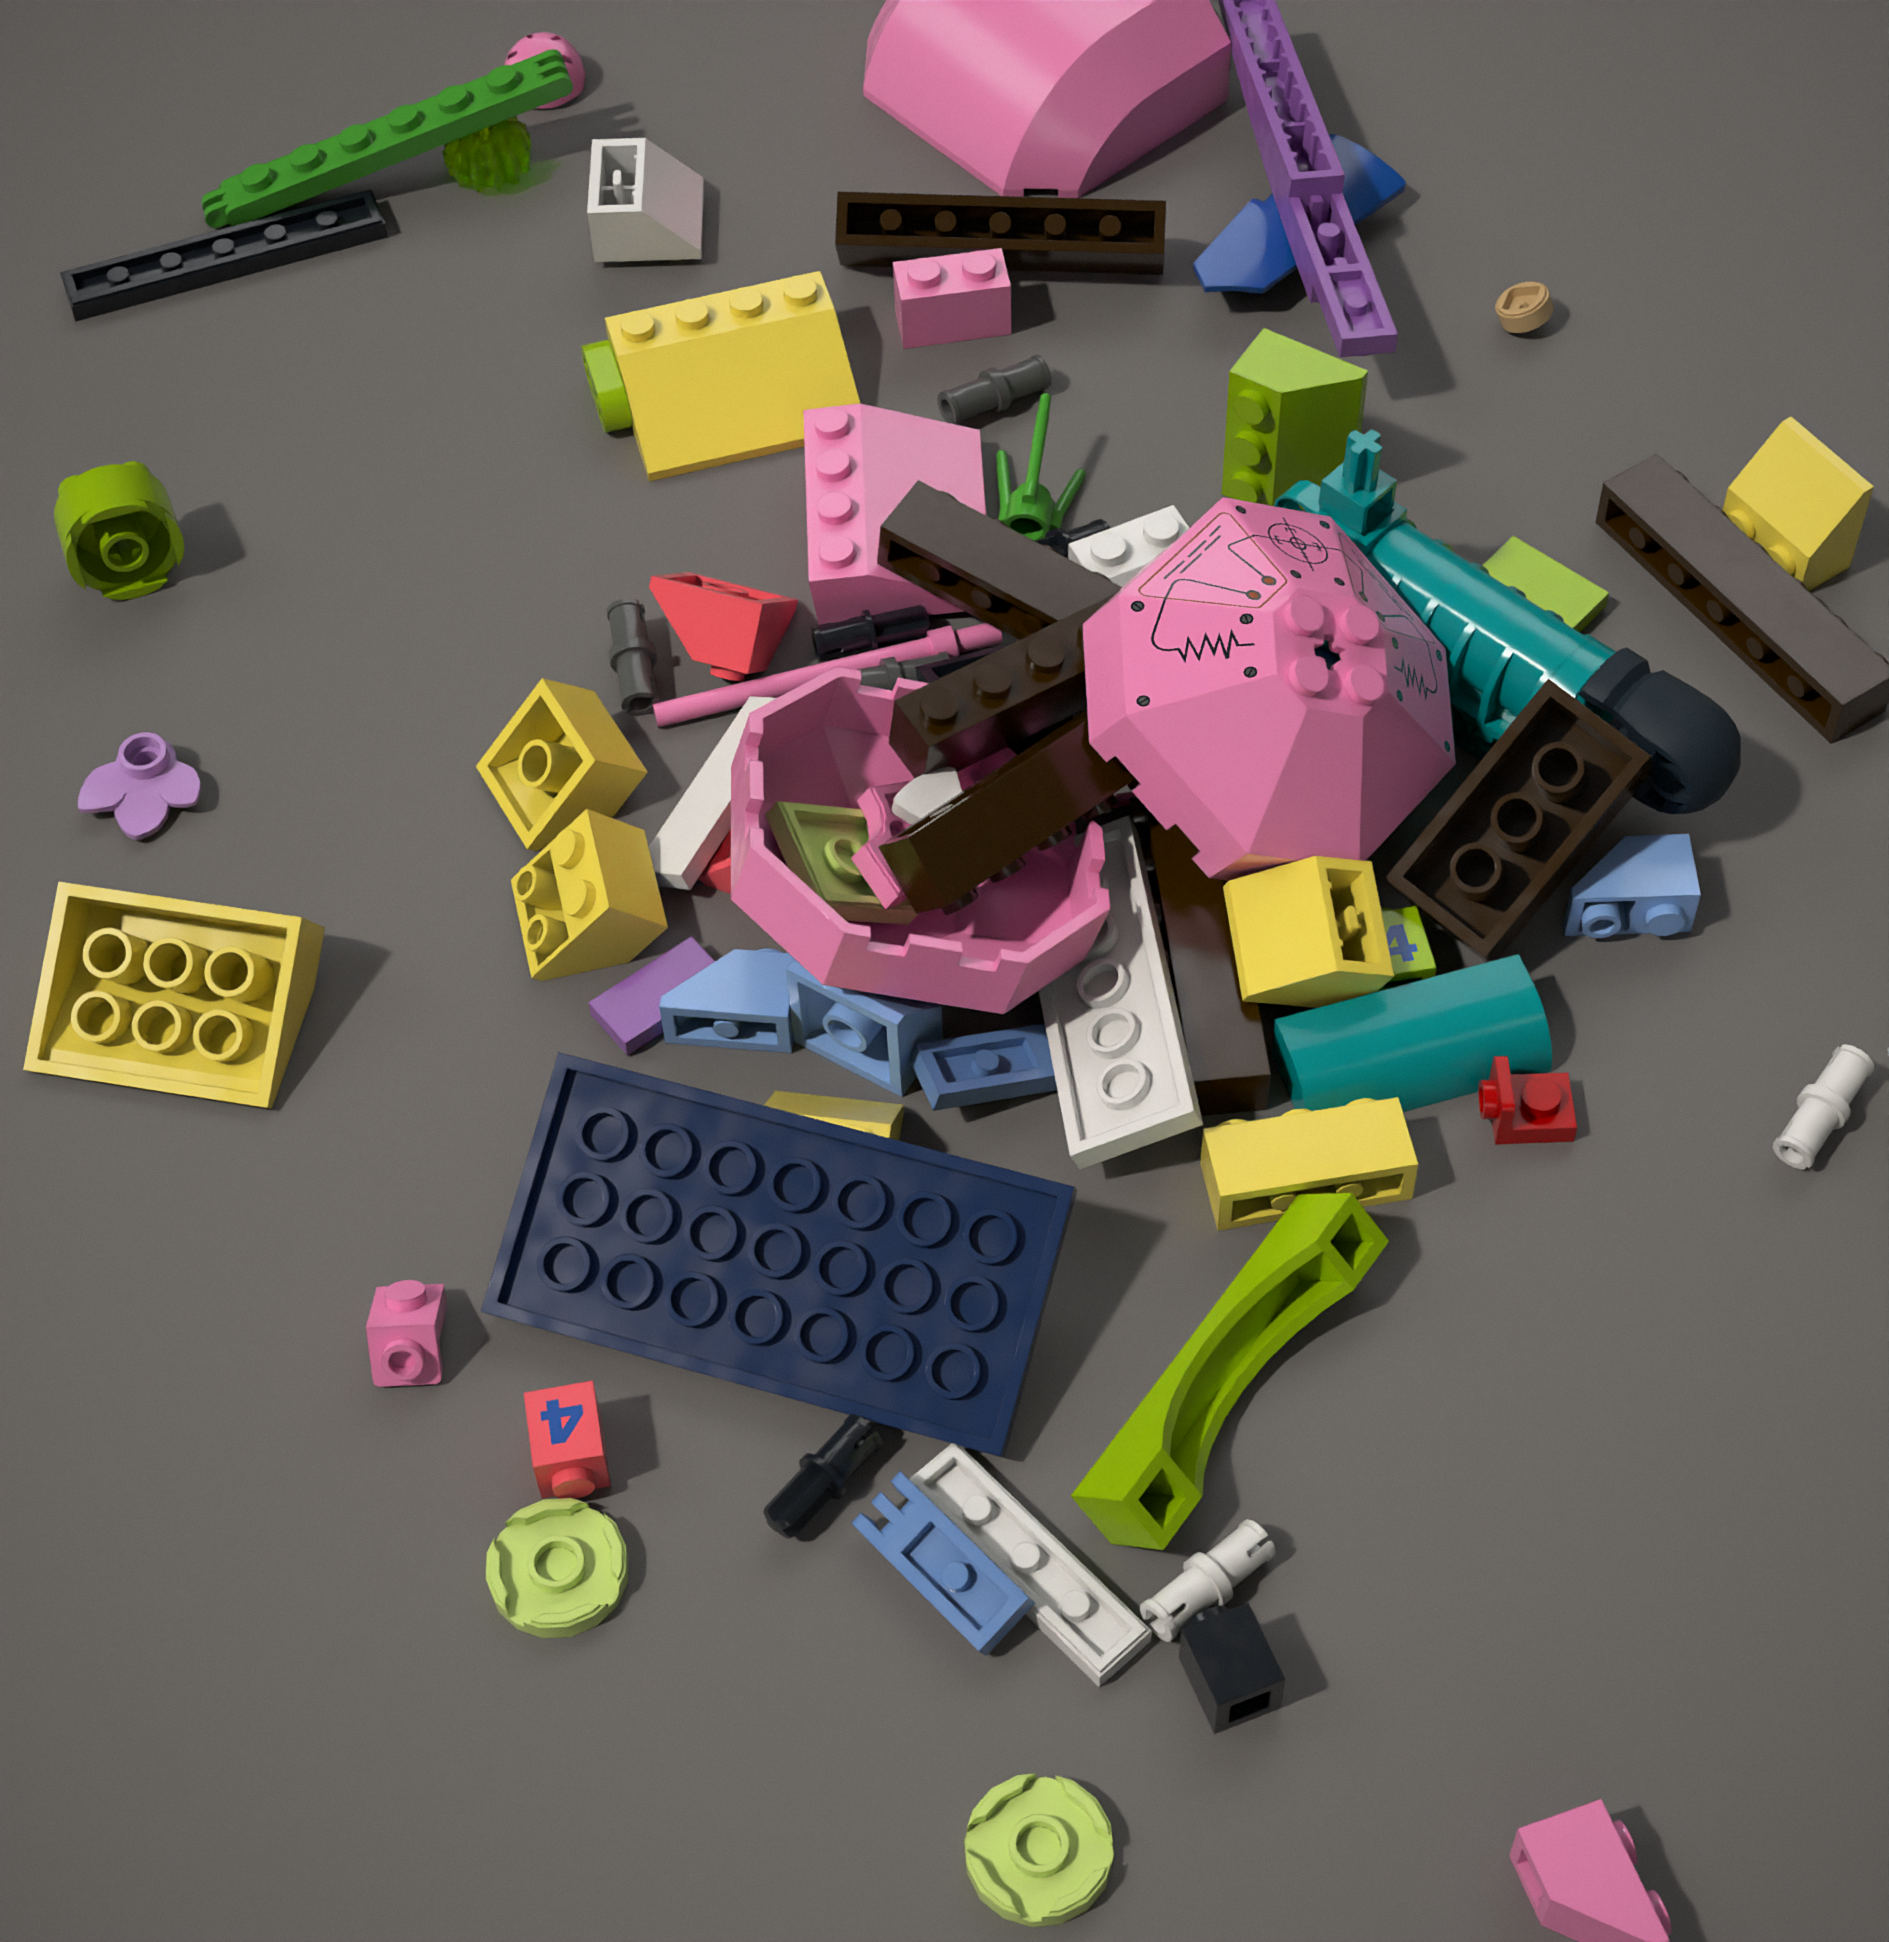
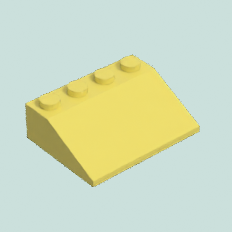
M820 271L605 318L607 337L626 390L632 417V430L649 482L804 447L803 410L860 403L836 312Z
M58 882L23 1070L272 1109L315 988L325 927L303 917Z

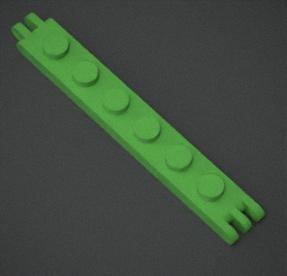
M551 49L513 65L499 66L490 71L488 75L462 85L449 86L435 96L412 105L399 106L385 116L365 124L349 126L340 134L315 144L301 145L290 154L265 164L251 165L242 173L223 180L220 183L219 189L206 193L202 197L201 204L206 224L212 228H220L227 224L235 226L257 220L565 97L572 92L573 84L563 56L558 50Z

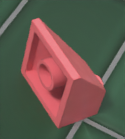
M692 572L651 576L649 584L651 592L691 659L710 664L711 675L733 681H744L746 674L767 670L796 611L798 599Z

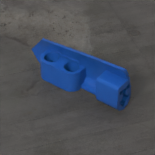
M1329 134L1345 174L1342 193L1356 226L1403 193L1406 182L1399 173L1367 149L1340 135ZM1273 193L1265 201L1257 198L1249 201L1193 263V270L1204 292L1242 291L1249 294H1264L1297 269Z

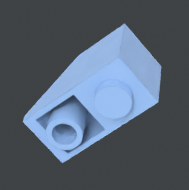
M1690 835L1625 836L1571 888L1563 923L1564 936L1605 938L1617 934L1651 933L1656 936H1668L1677 932H1691L1701 893Z

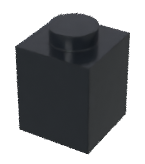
M1249 1603L1230 1610L1225 1606L1208 1608L1195 1615L1188 1622L1187 1626L1181 1628L1179 1659L1214 1734L1281 1708L1285 1677Z

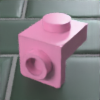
M403 1280L392 1283L389 1286L376 1288L366 1325L372 1380L375 1386L438 1384L441 1381L443 1369L439 1340L447 1309L444 1284H423L415 1280Z

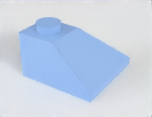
M792 960L786 968L794 1042L903 1097L917 1078L910 1062L915 1044L943 1040L941 1005L822 985L797 960Z

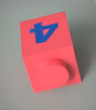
M593 1380L524 1392L532 1464L541 1498L556 1496L560 1499H578L591 1494L594 1489L610 1487L601 1412Z

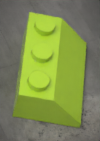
M1263 328L1229 371L1221 494L1236 500L1274 506L1276 499L1300 480H1308L1321 487V481L1344 462L1347 437L1350 432L1357 430L1361 433L1368 370Z

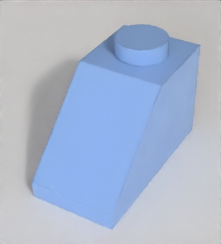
M770 948L759 950L734 949L661 996L659 1009L665 1043L792 1053L794 1038L786 968L792 960L796 959L789 953H783Z

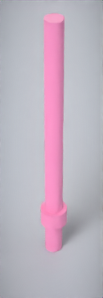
M989 623L954 631L951 626L927 631L926 638L652 704L657 726L662 727L743 707L750 696L778 698L835 666L857 670L878 666L883 658L895 657L897 662L935 655L946 651L950 658L956 657L960 653L1003 643L1002 631Z

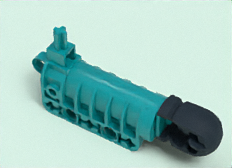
M1371 429L1365 435L1357 430L1350 432L1347 437L1344 462L1321 481V487L1308 480H1300L1276 499L1275 507L1302 511L1299 507L1300 505L1308 513L1330 516L1445 647L1450 704L1454 707H1451L1454 744L1479 761L1484 758L1549 678L1651 755L1654 770L1632 796L1642 804L1662 813L1672 815L1690 814L1702 811L1719 801L1729 789L1741 765V736L1735 722L1727 712L1710 697L1666 671L1661 670L1651 673L1648 660L1628 647L1615 651L1592 635L1581 634L1564 623L1563 618L1552 610L1545 611L1529 601L1523 591L1514 586L1507 587L1490 576L1489 571L1482 565L1468 562L1454 553L1452 547L1440 539H1432L1418 530L1415 523L1406 518L1407 509L1394 501L1397 479L1379 469L1383 447L1380 445L1381 435L1377 431ZM1324 640L1321 646L1340 660L1339 654L1331 652L1328 641Z

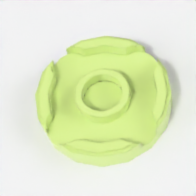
M573 1498L544 1499L518 1510L505 1522L506 1528L499 1534L496 1541L494 1537L487 1551L486 1581L498 1612L516 1629L540 1638L573 1637L598 1626L618 1606L628 1584L629 1556L616 1523L605 1513L603 1516L600 1512L590 1509L588 1503Z
M1036 1774L1017 1775L991 1788L973 1809L964 1840L967 1875L980 1900L1003 1919L1030 1927L1060 1925L1086 1912L1106 1889L1114 1862L1111 1823L1098 1800L1075 1781L1056 1775L1055 1779L1048 1777L1036 1778Z

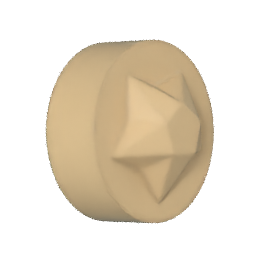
M1528 281L1516 284L1504 291L1496 301L1495 310L1504 330L1511 333H1524L1546 323L1554 312V304L1549 290L1544 284Z

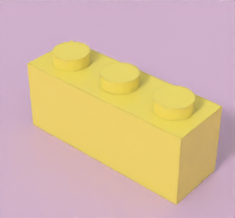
M1398 1097L1384 1100L1362 1098L1354 1100L1345 1106L1315 1111L1294 1109L1278 1117L1254 1121L1232 1119L1224 1121L1216 1127L1204 1128L1202 1134L1200 1165L1217 1231L1279 1221L1298 1194L1352 1193L1362 1207L1413 1198L1418 1161Z

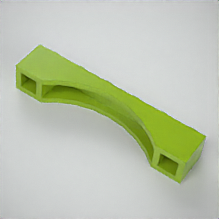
M1352 1193L1297 1195L1070 1495L1111 1544L1164 1550L1203 1497L1204 1473L1211 1447L1226 1416L1243 1390L1265 1363L1294 1334L1325 1309L1356 1288L1389 1243V1240Z

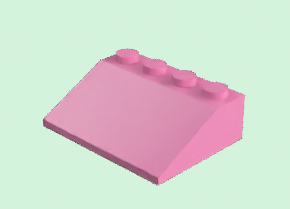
M861 403L803 410L808 576L818 624L834 623L861 616V611L866 609L869 610L871 615L918 605L925 607L928 616L964 612L963 609L878 565L877 557L880 526L918 480L938 491L951 494L959 502L987 516L980 430Z

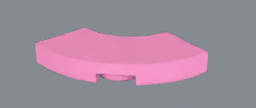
M909 781L869 787L857 800L867 820L869 839L851 859L885 909L895 907L907 899L878 846L911 825L892 812L894 797Z

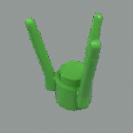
M1044 393L1040 397L1026 481L1019 485L1013 493L1011 491L1007 453L1004 450H999L996 454L1000 500L998 520L1033 541L1045 538L1046 533L1052 529L1061 528L1063 516L1086 476L1083 469H1077L1055 506L1050 491L1044 485L1038 483L1050 416L1051 396L1048 393Z

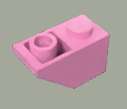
M1602 1799L1517 1829L1509 1857L1541 1926L1577 1942L1670 1941L1668 1935L1671 1934V1923L1665 1905L1656 1891L1649 1890L1646 1892L1634 1867L1637 1863V1853L1631 1835L1622 1821L1616 1820L1612 1822Z

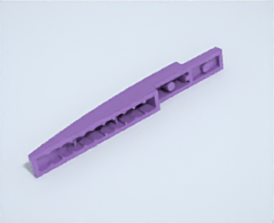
M1218 0L1226 33L1231 41L1233 60L1260 155L1310 303H1320L1339 357L1395 352L1398 333L1343 196L1344 171L1276 1Z

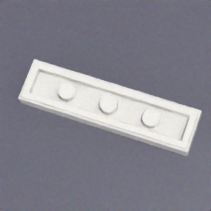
M755 696L748 698L649 845L659 887L691 890L731 829V765L749 713L776 698Z
M951 1443L910 1478L1035 1602L1025 1615L1099 1688L1151 1642L1152 1630L961 1446Z

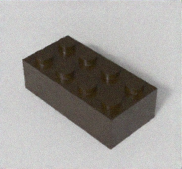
M1548 678L1389 872L1385 880L1394 891L1413 906H1417L1418 910L1485 963L1498 960L1653 772L1651 755Z

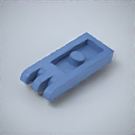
M1045 1023L915 1044L910 1058L912 1067L933 1111L1057 1090Z
M899 1471L891 1482L894 1488L902 1496L909 1499V1501L899 1509L880 1491L871 1503L889 1520L882 1530L879 1529L873 1519L862 1512L851 1523L980 1653L987 1656L1032 1608L1035 1602L902 1471Z

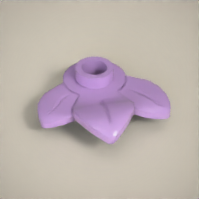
M141 732L128 737L120 745L116 761L100 766L89 774L79 793L78 808L81 813L86 814L114 811L116 821L122 832L133 840H140L153 835L161 829L168 818L170 806L176 808L195 806L200 797L201 782L193 767L178 761L175 750L169 742L155 733Z

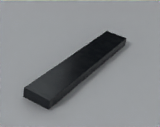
M371 189L60 272L75 321H80L388 238L386 223Z

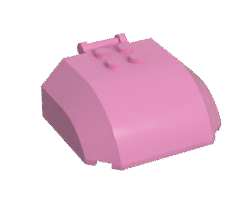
M886 0L867 40L863 96L1000 196L1024 197V189H1058V198H1080L1226 102L1229 90L1231 41L1209 0Z

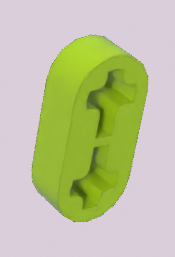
M609 340L581 345L587 381L604 433L632 427V417L626 390Z

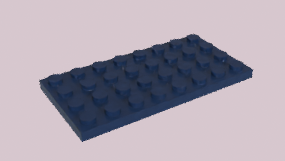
M558 1052L481 1312L843 1414H856L868 1421L1005 1458L1077 1189L1071 1185Z

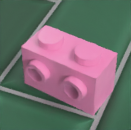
M1002 248L893 262L895 312L903 349L1011 335V284Z

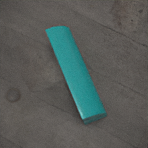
M1519 954L1275 1019L1271 1056L1294 1109L1315 1111L1345 1106L1354 1100L1362 1098L1384 1100L1398 1097L1403 1112L1478 1092L1479 1081L1489 1080L1494 1056H1508L1511 1075L1548 1073L1552 1070V1044L1547 1018L1535 985Z

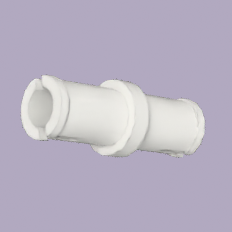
M1851 1045L1838 1046L1815 1084H1808L1802 1089L1797 1097V1111L1780 1137H1777L1773 1143L1774 1153L1780 1160L1797 1169L1810 1168L1814 1163L1815 1156L1832 1130L1840 1129L1844 1126L1851 1113L1849 1104L1866 1078L1874 1071V1063L1865 1052Z
M1246 1519L1239 1524V1528L1208 1553L1197 1552L1184 1562L1183 1573L1152 1598L1140 1604V1612L1143 1619H1149L1154 1614L1158 1617L1148 1624V1627L1160 1639L1170 1642L1177 1637V1633L1181 1631V1628L1187 1626L1188 1622L1195 1615L1208 1609L1210 1606L1215 1607L1226 1604L1233 1597L1232 1588L1265 1561L1267 1562L1275 1556L1276 1550L1272 1541H1267L1261 1547L1257 1544L1268 1536L1266 1531L1253 1520Z

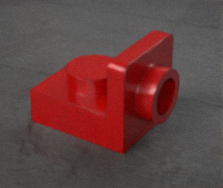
M1494 1056L1489 1080L1479 1081L1478 1103L1481 1119H1491L1495 1145L1574 1142L1577 1123L1568 1072L1511 1075L1508 1056Z

